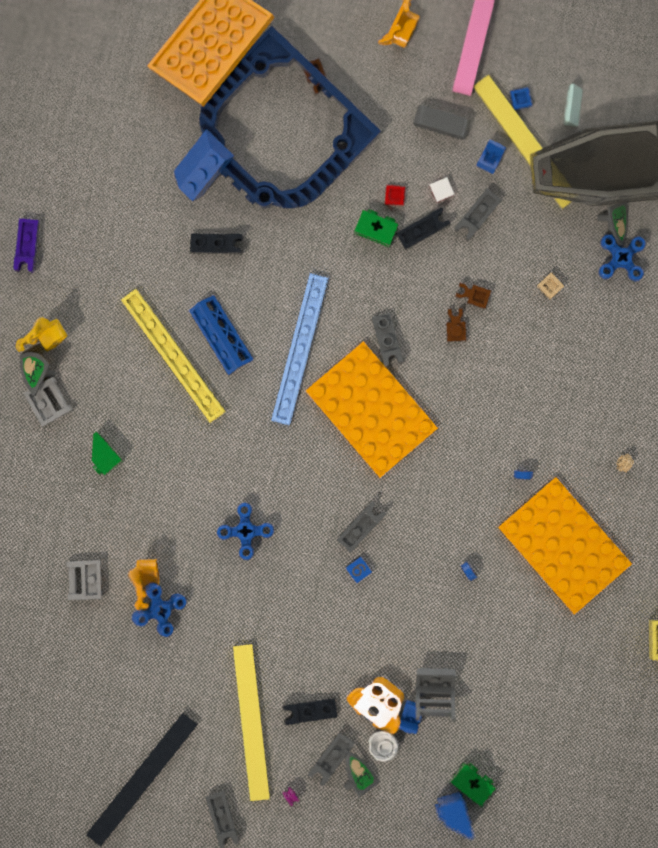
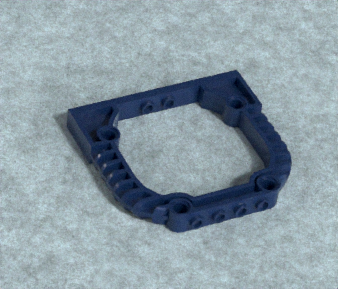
M273 26L253 44L205 106H201L199 124L202 134L205 130H208L219 142L227 147L224 137L217 130V123L220 113L230 100L253 77L265 78L268 76L271 68L290 67L296 62L310 75L308 79L315 86L319 84L323 88L322 93L330 99L332 97L347 111L343 115V133L336 136L333 140L334 152L304 183L297 188L280 191L270 182H257L234 159L221 172L224 178L230 177L233 180L231 184L239 192L242 189L247 194L245 198L252 205L256 203L265 209L273 205L279 208L293 209L306 206L321 196L381 135V130ZM264 63L266 67L264 70L259 71L256 69L257 64ZM341 141L348 144L344 150H340L337 147V144ZM266 193L270 195L269 201H260V196L262 194Z

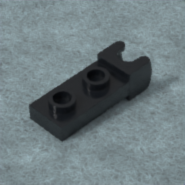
M443 208L433 211L396 233L404 250L411 248L451 225L449 220L444 222L438 220V216L442 214Z
M191 233L190 253L242 255L244 253L243 250L236 248L235 243L243 241L244 235L232 233Z
M335 698L282 705L283 710L292 711V716L284 720L285 725L338 718Z

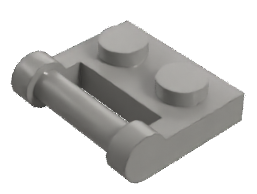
M55 377L41 383L36 396L29 390L24 393L42 427L73 411L71 405L67 404L59 390ZM47 387L51 389L61 410L56 411L44 389Z
M101 560L66 562L69 572L68 600L102 599ZM76 567H81L82 594H77Z

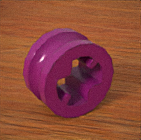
M291 787L288 788L287 792H282L291 806H294V802L300 801Z

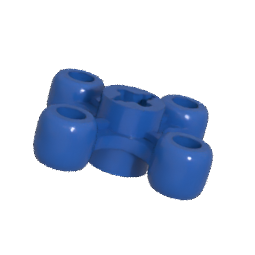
M606 234L600 241L601 247L611 252L612 260L608 264L601 265L598 270L599 276L602 279H609L617 268H624L628 272V277L631 281L637 282L641 280L644 271L641 267L633 264L632 256L634 253L644 250L646 241L638 236L631 240L627 248H620L613 235ZM605 240H610L611 245H607ZM635 242H639L641 246L637 247ZM626 254V258L618 262V258ZM607 269L609 274H605L603 270ZM633 271L638 272V277L633 275Z
M244 502L237 507V513L240 516L239 525L236 527L221 525L217 529V536L222 540H227L233 536L239 538L241 541L239 556L243 560H250L254 556V549L251 546L252 538L258 535L270 538L274 534V527L270 523L254 526L250 522L252 507ZM242 507L248 508L246 514L241 512ZM244 526H247V529L253 530V532L247 534V537H244L242 533H238V531L244 529ZM265 527L270 528L269 534L263 532ZM222 529H227L228 534L226 536L221 534ZM244 549L250 551L249 556L243 554Z
M149 583L145 587L146 595L151 599L149 607L145 611L136 610L132 614V621L137 626L142 627L150 619H156L158 622L157 632L163 637H169L172 635L174 628L167 619L172 609L181 610L186 606V598L179 593H175L168 601H163L160 597L162 594L161 587L156 583Z

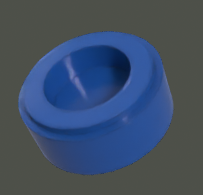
M514 470V477L516 479H532L533 471Z
M468 562L461 565L463 572L470 581L477 578Z

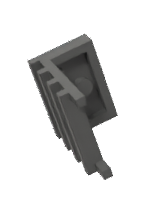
M417 668L416 721H420V716L451 717V721L455 722L456 669ZM420 697H448L451 700L420 699ZM420 706L451 707V709H420Z

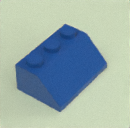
M205 130L174 170L179 189L192 201L205 194L234 157L208 130Z
M456 792L437 798L438 804H435L440 822L444 821L447 827L473 839L474 835L460 793Z

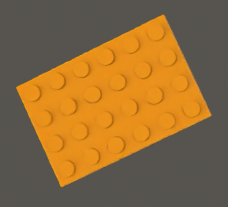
M200 0L147 67L204 107L275 17L252 0Z
M364 341L306 390V393L379 478L438 429Z
M556 477L498 527L574 615L632 565Z

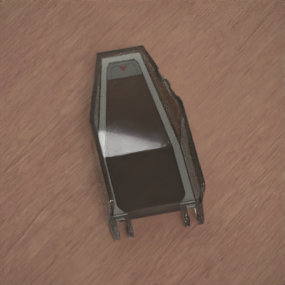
M658 119L586 128L531 153L530 165L533 193L589 206L657 200Z

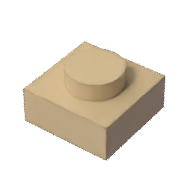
M550 273L537 287L550 300L564 285Z

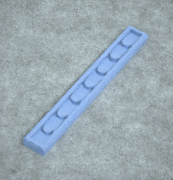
M311 273L309 275L271 421L290 426L328 283L327 277Z

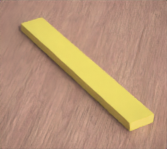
M488 75L475 84L473 88L534 170L533 156L545 151ZM550 159L552 186L570 187ZM549 191L561 209L578 198L576 194Z
M135 289L122 298L123 304L207 420L211 423L225 413L223 407L138 290Z
M253 645L233 646L250 801L270 799Z

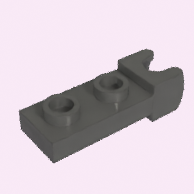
M487 188L455 226L454 231L459 232L460 229L466 228L468 230L466 241H469L502 200Z
M390 312L372 317L385 368L389 367L390 358H396L398 364L402 365L403 358Z
M373 501L337 539L350 553L386 515L385 512H381L377 516L373 515L372 509L375 506Z
M339 732L309 771L308 776L313 777L314 774L321 773L323 777L320 785L324 786L345 758L346 751H350L355 743Z
M225 791L206 796L220 848H224L226 837L232 838L233 843L238 844L239 837Z

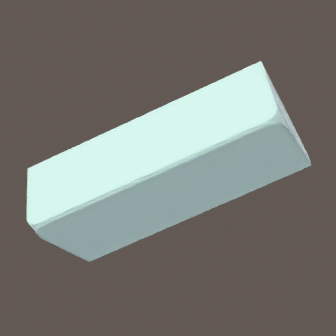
M571 84L568 88L564 125L577 127L583 91L575 84Z

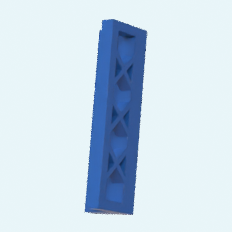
M214 295L198 302L189 310L228 375L254 360ZM211 302L215 308L214 312L208 308L207 303ZM218 319L223 321L224 328L219 326ZM228 336H231L234 339V344L229 342V340L227 339ZM237 353H242L246 360L241 362Z

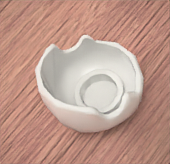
M376 732L369 739V752L378 761H390L398 752V742L388 732Z

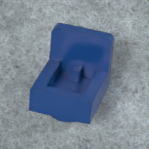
M490 139L476 166L493 174L506 147Z
M406 700L400 717L399 729L406 733L417 734L420 721H416V703Z

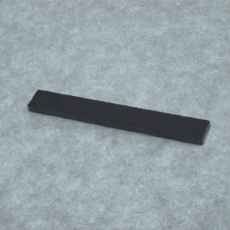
M184 712L181 714L90 828L86 836L100 847L103 845L198 724Z

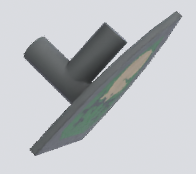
M627 200L608 207V214H598L597 216L599 222L608 221L609 234L614 235L621 247L624 246L628 229Z
M26 352L20 355L21 373L25 385L36 396L44 377H55V371L48 370L51 364L41 354Z
M346 751V767L344 769L348 774L349 781L344 784L346 790L353 788L357 796L361 797L380 782L363 759L352 752Z

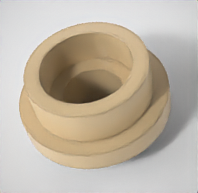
M625 454L618 458L616 462L617 470L624 472L630 470L634 463L631 455Z

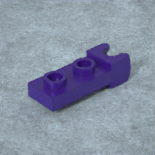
M19 218L13 266L16 272L21 270V266L24 263H27L28 271L31 273L35 272L38 220Z

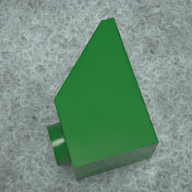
M95 432L92 445L91 461L94 463L92 468L99 475L107 476L123 460L98 432Z

